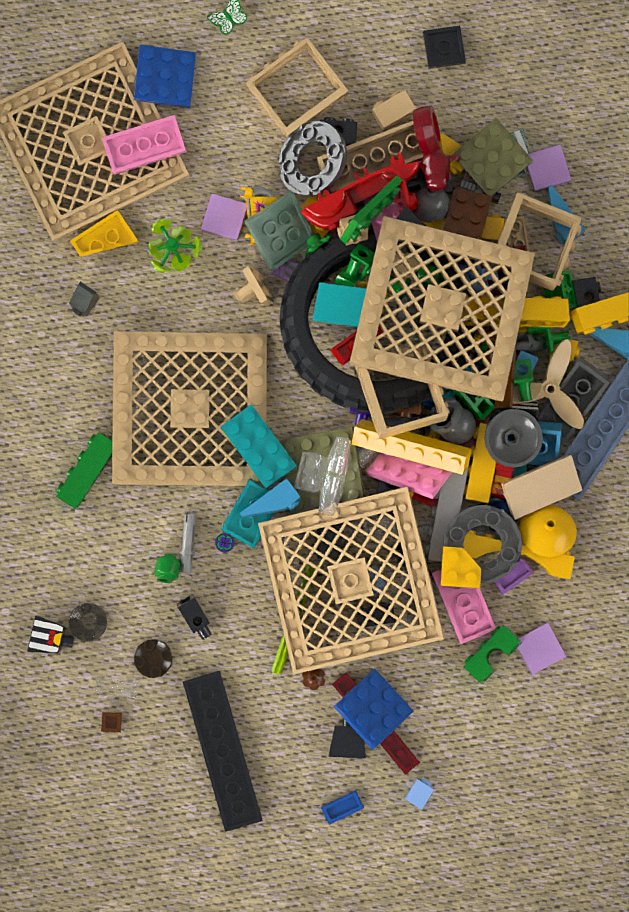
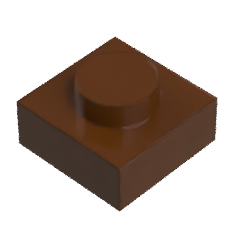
M102 712L101 732L121 733L122 713Z

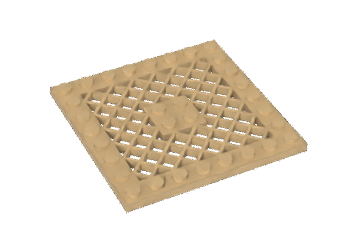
M124 42L0 100V135L53 242L112 214L116 210L119 211L189 177V173L180 155L157 161L155 168L145 165L139 167L138 176L128 174L129 170L119 173L118 175L123 176L121 185L111 182L114 176L112 168L103 165L105 158L108 157L102 137H106L103 128L111 130L110 135L115 132L124 131L116 128L119 119L128 122L126 130L130 129L132 124L141 126L161 119L154 103L134 101L137 68ZM107 74L116 77L113 85L104 82ZM102 75L101 81L93 79ZM119 79H121L125 89L117 87ZM86 82L84 89L77 87ZM90 82L99 85L96 93L88 91ZM103 86L112 89L109 97L100 95ZM69 90L67 97L60 95ZM73 90L82 93L79 101L70 99ZM115 90L124 93L122 102L113 99ZM85 95L95 97L92 106L83 103ZM127 96H129L133 105L125 103ZM56 98L65 101L62 110L53 107ZM52 99L50 105L43 104V102ZM98 99L107 101L105 110L96 107ZM69 103L78 105L75 114L66 111ZM111 103L120 106L117 114L108 111ZM35 107L33 113L26 112L27 110ZM39 107L48 109L45 118L36 115ZM81 107L90 109L88 118L79 116ZM123 107L132 110L130 118L121 116ZM52 111L60 113L58 122L49 119ZM94 111L103 114L101 121H99L97 116L92 118ZM136 112L141 122L133 120ZM22 115L31 117L28 126L19 123ZM64 115L73 118L71 126L62 124ZM107 115L115 118L113 127L104 124ZM35 119L43 121L41 130L32 128ZM77 119L84 121L83 123L75 126ZM47 123L56 126L54 134L44 132ZM18 127L26 130L24 138L22 137ZM60 127L67 129L63 132L65 138L57 136ZM30 131L39 134L36 143L27 140ZM43 136L52 138L49 147L40 144ZM55 140L64 142L62 151L53 149ZM26 144L34 146L32 155ZM68 145L73 155L65 153ZM38 148L47 151L45 159L36 157ZM51 152L60 155L57 164L48 161ZM63 157L73 159L70 168L61 165ZM102 157V158H101V161H100V164L95 163V162H92V161H94V160H96V159ZM35 161L43 163L40 171ZM76 161L79 167L85 165L83 172L74 170ZM160 162L163 164L161 168H159ZM46 165L55 167L53 176L44 174ZM89 165L98 168L95 176L86 174ZM59 169L68 172L66 180L56 178ZM102 169L111 172L108 181L99 178ZM144 169L151 171V173L142 176ZM72 173L81 176L78 185L69 182ZM43 177L51 180L49 188H47ZM84 178L94 180L91 189L82 186ZM127 178H130V179H133V180H134V181H132V182H130V183L124 185ZM55 181L64 184L61 193L52 190ZM97 182L106 184L103 193L94 190ZM67 186L77 188L74 197L65 195ZM110 186L117 188L108 193ZM80 190L89 193L86 201L77 199ZM51 194L59 196L57 205L55 204ZM93 194L100 196L99 198L91 201ZM63 198L72 201L69 210L60 207ZM76 202L83 204L82 206L74 209ZM59 211L65 212L66 214L61 215Z
M384 216L349 364L503 401L535 253ZM407 245L411 254L404 257L399 249ZM413 245L420 246L421 248L415 250ZM426 250L431 258L423 262L418 254ZM432 250L440 251V253L434 255ZM396 252L400 260L393 264ZM450 254L460 257L453 259ZM443 255H445L449 261V263L444 266H442L438 261V258ZM412 257H415L419 263L414 268H411L407 262ZM469 259L476 260L478 262L472 264ZM461 260H464L468 266L463 271L456 264ZM433 261L438 269L430 273L426 265ZM403 263L407 272L400 275L395 267ZM483 264L487 272L480 276L475 268ZM489 264L496 265V267L491 269ZM452 266L457 274L449 278L445 270ZM422 268L426 276L419 280L414 272ZM499 269H502L506 275L501 280H498L494 274ZM392 271L396 278L389 282ZM469 271L476 278L471 282H468L464 276ZM441 273L446 281L438 285L433 277ZM410 275L415 283L407 287L403 278ZM490 275L494 284L487 287L483 279ZM457 278H460L464 284L459 289L452 282ZM430 280L432 285L428 284L427 290H425L422 283ZM508 280L507 289L505 290L502 283ZM396 282H399L403 288L398 293H395L391 287ZM479 282L483 290L476 294L471 286ZM448 284L451 290L442 287ZM418 286L422 295L415 298L410 290ZM498 287L502 295L495 299L490 290ZM388 289L392 296L385 300L386 291ZM465 289H467L472 296L467 300H465L466 293H462V291H464ZM406 293L411 301L403 305L399 296ZM486 293L491 302L483 305L478 297ZM425 298L423 308H421L418 301ZM504 299L503 307L501 308L498 301ZM395 300L399 308L392 312L387 303ZM473 300L479 307L474 312L467 305ZM411 305H414L418 311L413 316H410L406 310ZM494 305L498 313L491 317L486 309ZM384 308L387 315L381 318L382 309ZM464 308L468 315L461 319L462 311ZM402 311L407 319L399 323L394 315ZM482 312L487 320L479 324L475 315ZM419 316H420V321H419V323L425 324V325L421 326L420 328H418L417 325L415 324V322L413 321L414 319L418 318ZM500 317L499 326L497 327L493 320ZM391 318L395 326L387 330L383 322ZM468 319H471L475 325L470 330H467L463 324ZM410 323L414 331L407 335L402 326ZM488 323H490L491 327L494 330V332L490 333L489 335H487L482 328ZM378 326H380L384 333L376 337ZM460 326L464 333L456 337L453 331L458 332ZM434 327L441 328L443 330L437 333ZM426 328H429L433 334L428 339H425L421 333ZM398 329L403 338L395 342L390 333ZM476 330L483 337L477 342L471 336V333ZM448 332L452 341L444 344L440 336ZM417 334L421 343L414 346L409 338ZM496 335L495 344L493 345L490 338ZM386 336L391 345L383 349L378 340ZM467 337L471 345L464 349L459 340ZM434 339L441 346L435 351L428 344ZM405 341L410 349L402 353L398 345ZM486 342L490 350L483 354L478 345ZM455 343L460 352L452 356L448 347ZM425 346L429 354L421 358L417 349ZM394 348L397 354L387 351ZM474 348L479 357L471 360L466 352ZM444 351L448 359L441 363L436 354ZM413 352L416 359L407 357V355ZM492 353L491 363H489L486 356ZM463 355L467 364L459 367L455 359ZM432 357L435 363L426 360ZM482 360L486 368L479 372L474 363ZM449 362H451L452 365L454 366V368L448 367V366H444V365H446V364H448ZM470 366L474 373L464 371V369Z
M114 331L112 485L245 486L250 479L264 487L248 464L247 467H240L245 462L244 459L237 465L230 458L238 451L236 448L229 454L221 448L227 441L233 445L221 429V426L231 420L237 412H242L240 409L246 403L247 407L252 404L266 423L267 334ZM133 352H139V353L133 358ZM146 352L158 353L153 358H151ZM165 352L178 353L171 359ZM185 353L196 354L190 359ZM204 353L216 354L211 359H208ZM222 353L235 354L228 360ZM142 354L149 360L143 368L135 361ZM161 354L168 360L162 368L155 362ZM180 354L187 360V363L182 368L174 362ZM199 355L206 361L201 368L193 362ZM218 355L226 362L220 369L212 363ZM237 356L245 362L239 369L231 363ZM133 364L140 370L134 376ZM151 364L159 370L153 377L145 371ZM170 364L178 370L172 377L164 371ZM188 365H191L197 371L191 378L183 371ZM208 365L216 371L210 378L202 372ZM227 365L235 371L229 379L221 372ZM246 366L247 378L240 372ZM141 373L149 379L143 387L135 380ZM161 373L168 379L162 387L155 381ZM179 374L187 380L181 388L174 381ZM199 374L206 380L200 388L192 381ZM218 374L226 381L219 388L212 382ZM237 374L245 381L239 388L231 382ZM132 382L139 388L133 396ZM151 382L159 389L152 397L145 390ZM170 383L176 388L171 389V397L164 390ZM190 383L196 390H184V388ZM208 384L216 390L210 397L209 390H203ZM227 384L235 390L229 398L221 391ZM246 384L247 397L240 391ZM141 392L149 398L142 406L135 400ZM161 392L168 399L162 406L154 400ZM218 393L226 400L219 407L212 401ZM237 393L245 400L239 407L231 401ZM132 401L139 408L133 415ZM150 402L158 408L152 416L144 409ZM171 402L169 415L163 408ZM209 403L216 409L210 416ZM227 403L235 409L229 417L221 410ZM141 411L149 418L142 425L135 419ZM160 411L168 418L162 425L154 419ZM218 412L225 418L219 426L211 419ZM132 421L139 427L133 434ZM150 421L158 427L152 435L144 428ZM169 421L170 428H177L171 435L163 428ZM209 422L216 428L210 435L203 430L209 429ZM183 428L196 430L189 435ZM141 430L148 436L142 444L135 438ZM160 430L168 437L162 444L154 438ZM179 431L187 437L181 444L173 438ZM198 431L206 437L200 445L192 438ZM217 431L225 437L219 445L211 438ZM132 440L139 446L133 453ZM150 440L158 446L152 454L144 447ZM169 440L177 446L171 454L163 447ZM189 440L197 447L191 454L183 448ZM208 440L216 447L210 454L202 448ZM141 449L148 455L142 463L134 457ZM160 449L168 456L161 464L154 458V455ZM179 450L187 456L180 464L173 457ZM198 450L206 456L200 464L192 457ZM217 450L225 456L219 464L211 457ZM132 459H133L138 465H132ZM152 459L158 466L145 464ZM171 459L177 466L163 465ZM190 459L196 466L183 465ZM208 459L214 464V466H202V465H203ZM228 460L233 466L221 465Z
M409 487L258 523L293 675L445 639ZM393 511L394 516L390 515L387 512ZM381 514L377 522L369 518V516ZM385 515L393 520L388 529L380 525ZM362 518L358 526L350 522ZM366 520L374 524L370 533L361 529ZM343 523L339 531L332 527V525ZM347 524L356 529L351 538L343 534ZM395 524L397 525L399 536L392 532ZM325 527L321 535L312 531ZM377 527L386 532L381 541L373 536ZM328 529L337 533L333 542L324 538ZM306 532L302 540L295 536V534ZM358 532L367 536L363 545L354 541ZM310 533L319 538L314 547L305 542ZM389 534L398 539L393 548L384 543ZM340 536L349 541L344 550L335 545ZM291 538L300 543L295 552L287 547ZM370 539L379 543L374 553L365 548ZM321 541L330 545L325 554L317 550ZM400 542H401L403 554H401V553H399L398 551H396V549H397L398 545L400 544ZM352 543L360 548L355 557L347 552ZM303 545L311 550L307 558L298 554ZM382 546L390 550L386 560L377 555ZM333 548L341 552L337 561L328 557ZM363 550L372 555L368 563L366 557L359 559ZM286 551L293 554L289 562L287 559ZM314 553L323 557L318 566L310 562ZM394 553L402 558L397 567L389 562ZM344 555L352 559L351 561L340 563ZM296 557L304 561L300 570L291 566ZM375 558L383 562L379 571L370 567ZM326 560L334 564L327 566L328 572L321 568ZM404 562L406 563L408 574L401 570ZM307 564L316 569L311 578L302 573ZM386 565L395 570L390 579L381 574ZM290 569L297 573L294 580H292ZM369 570L376 574L372 582ZM319 571L327 576L322 585L314 580ZM398 572L407 577L402 586L393 581ZM300 576L308 580L304 589L296 585ZM379 577L388 581L383 590L375 586ZM329 580L331 581L333 591L326 588ZM409 580H410L412 592H410V591H408L407 589H405V587H406L407 583L409 582ZM312 583L320 587L316 596L307 592ZM391 584L400 589L395 598L386 593ZM295 589L302 592L298 599L296 597ZM323 590L332 595L327 604L318 599ZM374 590L381 593L376 602L368 598L369 596H374ZM403 591L411 596L407 605L398 600ZM304 595L313 599L309 608L300 604ZM383 596L392 600L388 609L379 605ZM334 598L336 604L343 603L339 611L330 606ZM361 599L357 607L352 603L348 602ZM365 600L374 605L369 614L360 609ZM413 600L415 601L417 612L410 608ZM316 602L324 606L320 616L312 611ZM395 603L404 608L399 617L390 612ZM346 605L355 609L350 618L342 614ZM299 607L306 611L302 619ZM376 608L385 612L381 621L372 617ZM328 609L336 614L332 622L323 618ZM407 610L416 615L411 624L402 619ZM358 612L366 616L362 626L353 621ZM309 614L317 618L313 627L305 623ZM388 615L397 620L393 628L384 624ZM339 616L348 621L343 630L335 626ZM419 618L420 625L414 626ZM369 620L378 624L373 633L365 628ZM320 621L329 626L325 634L316 630ZM400 622L408 626V628L396 630ZM350 624L359 628L355 637L346 633ZM381 626L386 630L390 631L387 633L376 635ZM304 627L311 630L307 637L305 636ZM332 628L341 633L336 642L327 637ZM362 631L370 635V637L358 639ZM313 633L322 637L317 646L309 641ZM343 636H346L347 638L352 640L349 642L340 643ZM325 640L333 644L332 646L321 648ZM308 645H309L310 647L314 648L315 650H310V651H309Z

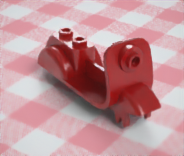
M397 153L399 160H395V157L391 156V165L369 174L366 168H363L365 172L364 177H359L357 172H355L354 176L357 181L332 194L324 190L325 197L318 193V201L306 206L300 212L313 225L332 231L340 226V219L356 215L359 212L355 205L356 203L380 192L396 176L403 181L399 185L401 198L396 199L394 204L403 203L404 207L398 211L399 214L406 206L413 211L417 209L416 204L419 202L414 193H409L406 182L417 174L420 162L405 164L402 154Z

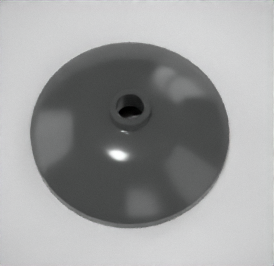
M508 409L496 414L488 423L484 436L485 446L489 455L497 463L507 467H521L531 462L539 453L543 439L542 430L537 420L531 414L519 409ZM509 434H513L514 439L512 441L508 440Z

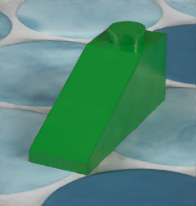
M453 390L462 407L468 409L475 419L484 420L495 408L489 398Z

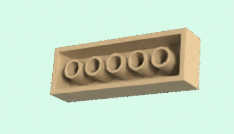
M413 121L346 146V166L339 180L328 191L332 194L357 181L354 176L355 172H357L359 177H364L365 172L363 168H366L369 174L391 165V156H394L395 160H399L397 153L402 154L405 164L421 162L424 155L415 134ZM327 154L317 157V163L321 172L326 167Z

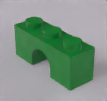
M504 625L496 627L491 633L492 637L488 641L484 640L479 645V651L475 655L471 654L465 660L464 668L482 685L495 672L489 664L490 654L493 651L501 650L510 656L522 644Z

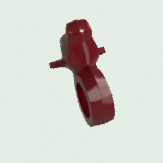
M432 105L414 109L412 114L415 134L424 155L420 162L419 170L422 169L430 191H440L446 188L447 181L451 178L450 163L461 159L460 155H446L443 152L439 124Z

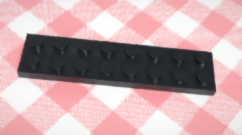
M217 671L183 681L225 832L263 821L221 672Z

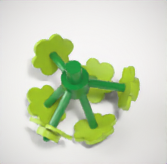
M170 219L156 221L152 232L157 235L163 233L167 241L162 242L161 238H157L149 242L150 255H154L156 260H161V262L155 260L150 262L154 269L160 273H170V268L164 265L170 252L175 254L171 259L172 269L182 272L190 266L189 262L192 258L184 253L179 254L177 251L179 247L192 248L194 258L198 257V253H201L203 248L198 236H195L192 244H188L191 242L190 236L192 232L188 228L185 229L184 226L174 228L171 231L173 238H170L166 231L172 224Z

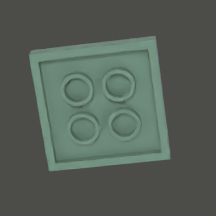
M291 191L245 221L268 269L271 271L309 247L306 241L314 235L307 219L300 212L302 209L294 193Z

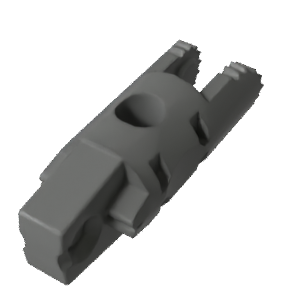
M517 334L516 350L543 351L547 349L545 336H540L539 334Z

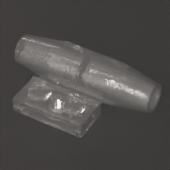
M336 437L327 459L318 453L304 451L302 453L294 489L311 493L320 490L318 512L325 515H334L343 494L350 465L351 440L348 438Z

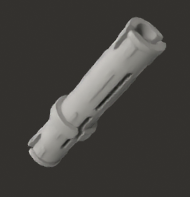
M184 514L182 550H180L179 554L181 555L180 572L192 573L193 556H195L193 546L196 515Z

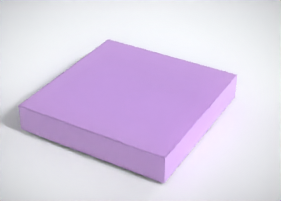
M561 145L528 154L533 159V162L527 166L534 192L547 189L550 185L554 187L571 182Z
M211 194L201 231L238 241L247 211L246 203Z
M549 623L518 638L522 642L518 650L532 675L566 657Z

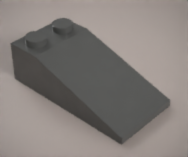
M580 357L560 384V390L571 398L584 419L612 379ZM549 401L539 414L538 421L562 423L560 440L564 443L567 442L576 429L559 417Z

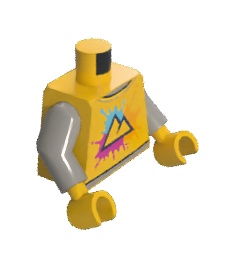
M241 186L240 188L245 190V194L240 195V197L246 200L248 219L277 200L276 195H273L272 191L261 186ZM246 234L245 238L251 237V242L247 243V245H256L252 235Z

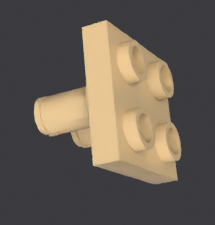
M249 266L242 271L248 280V284L233 292L239 302L245 303L257 296L260 303L265 306L274 303L271 299L274 297L271 290L262 283L264 278L260 271Z

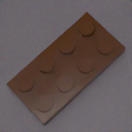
M455 188L443 231L481 240L492 196ZM450 254L453 259L460 257ZM445 255L438 258L448 261ZM464 260L458 262L459 264L467 265Z

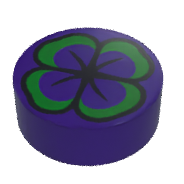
M228 533L218 535L215 540L216 548L223 553L231 551L234 547L233 537Z

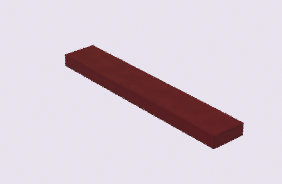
M347 672L332 684L342 698L357 685ZM395 731L380 743L405 775L420 763Z

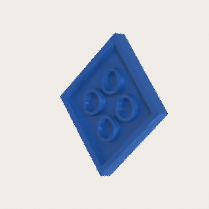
M140 44L134 101L190 108L196 52Z
M375 668L333 706L372 750L414 712Z

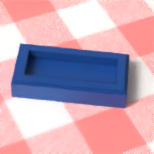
M356 790L321 807L329 825L364 808Z

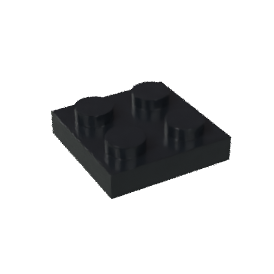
M460 25L423 31L428 69L466 64Z

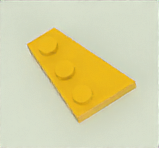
M118 210L70 240L80 257L139 242Z

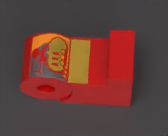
M496 462L491 497L506 499L501 483L513 478L516 467H507Z

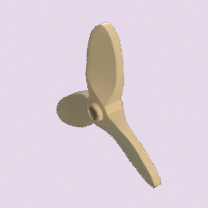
M569 340L561 341L554 350L547 367L545 379L541 383H530L533 400L521 402L519 385H514L512 404L533 402L546 397L562 420L573 428L582 429L584 420L578 407L571 398L560 390L559 386L570 360L571 343ZM551 385V390L547 391L548 386Z

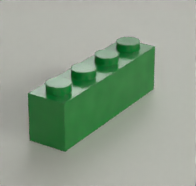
M99 432L97 435L93 434L87 443L89 447L86 451L82 450L77 458L78 464L76 467L72 466L66 475L68 479L65 483L61 482L56 490V493H58L56 497L75 510L78 509L112 457V441Z

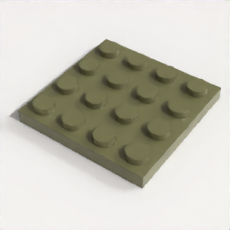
M354 427L279 441L297 465L295 469L284 476L301 497L299 500L300 504L293 510H290L291 515L365 497L358 450L356 445H352Z

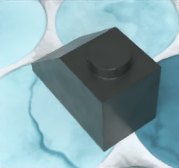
M80 281L69 302L70 306L73 307L71 311L78 316L83 314L87 317L99 300V296L94 290Z

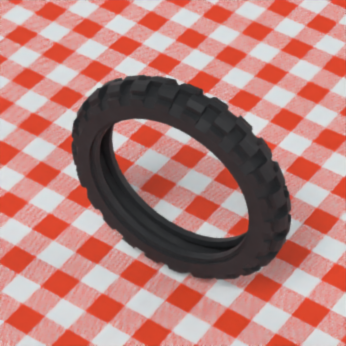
M368 229L367 240L360 241L357 244L346 246L337 234L313 252H309L292 272L285 286L280 307V331L284 349L288 359L291 360L294 369L302 380H305L310 385V388L319 395L329 398L332 403L344 408L345 406L354 408L356 411L370 413L359 378L338 369L320 352L310 331L308 314L319 283H323L331 274L349 265L352 257L350 254L358 244L365 246L375 253L377 240L373 229ZM426 250L418 254L423 262L431 258ZM358 251L359 256L368 257L365 252ZM438 259L442 266L449 263V261ZM432 261L431 263L427 264V265L436 266L433 261ZM452 266L445 270L449 278L457 274ZM460 278L452 281L457 289L464 286ZM448 284L442 287L451 290ZM467 289L462 291V293H466L468 297H472ZM465 325L467 330H470L475 327ZM460 326L458 332L453 331L456 337L464 333ZM446 332L444 344L452 341L448 332ZM475 332L471 333L473 339H475ZM467 337L459 340L464 349L471 345ZM455 343L448 347L452 356L460 352ZM444 351L436 354L441 363L448 359ZM463 355L455 359L459 366L466 364ZM449 362L448 364L444 365V366H448V367L454 368V366L452 365L451 362ZM404 377L386 381L371 380L382 414L395 413L401 409L408 410L420 406L421 403L433 399L428 383Z

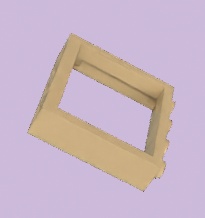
M308 37L305 40L297 41L293 45L294 48L290 51H283L278 56L279 59L274 62H268L263 67L264 70L259 73H253L248 78L249 81H247V87L286 138L301 125L310 124L311 121L317 119L348 96L347 88ZM307 50L337 90L286 127L256 86Z
M517 192L497 244L506 245L520 208L570 227L552 278L531 270L529 282L553 291L556 286H560L564 275H561L563 269H567L570 259L567 257L569 252L572 253L575 248L576 242L573 240L581 232L582 226L579 224L582 218Z
M425 346L417 349L421 358L429 354ZM406 347L400 350L402 353L408 351L410 348ZM413 352L407 355V357H414ZM355 366L379 439L446 421L450 412L448 403L444 402L442 395H444L443 388L438 385L428 384L438 414L387 428L368 369Z

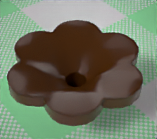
M315 669L303 672V685L310 687L311 690H317L319 686L325 684V679L323 678L325 675L322 669Z

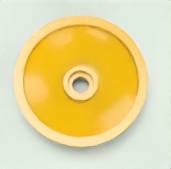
M548 505L522 516L519 524V531L524 546L533 554L544 558H556L566 554L573 547L577 536L576 525L572 517L565 510L555 505Z

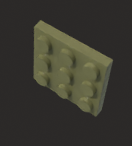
M497 118L492 120L452 154L460 155L461 160L457 162L481 190L490 196L496 194L533 162V159Z

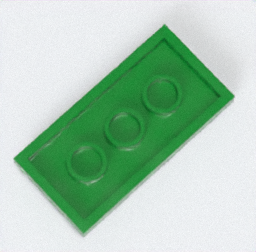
M398 176L393 178L352 218L340 240L345 244L350 239L354 241L361 233L360 230L362 228L365 230L371 224L373 217L375 219L378 218L383 212L382 208H388L394 201L393 198L401 190L399 185L403 180Z

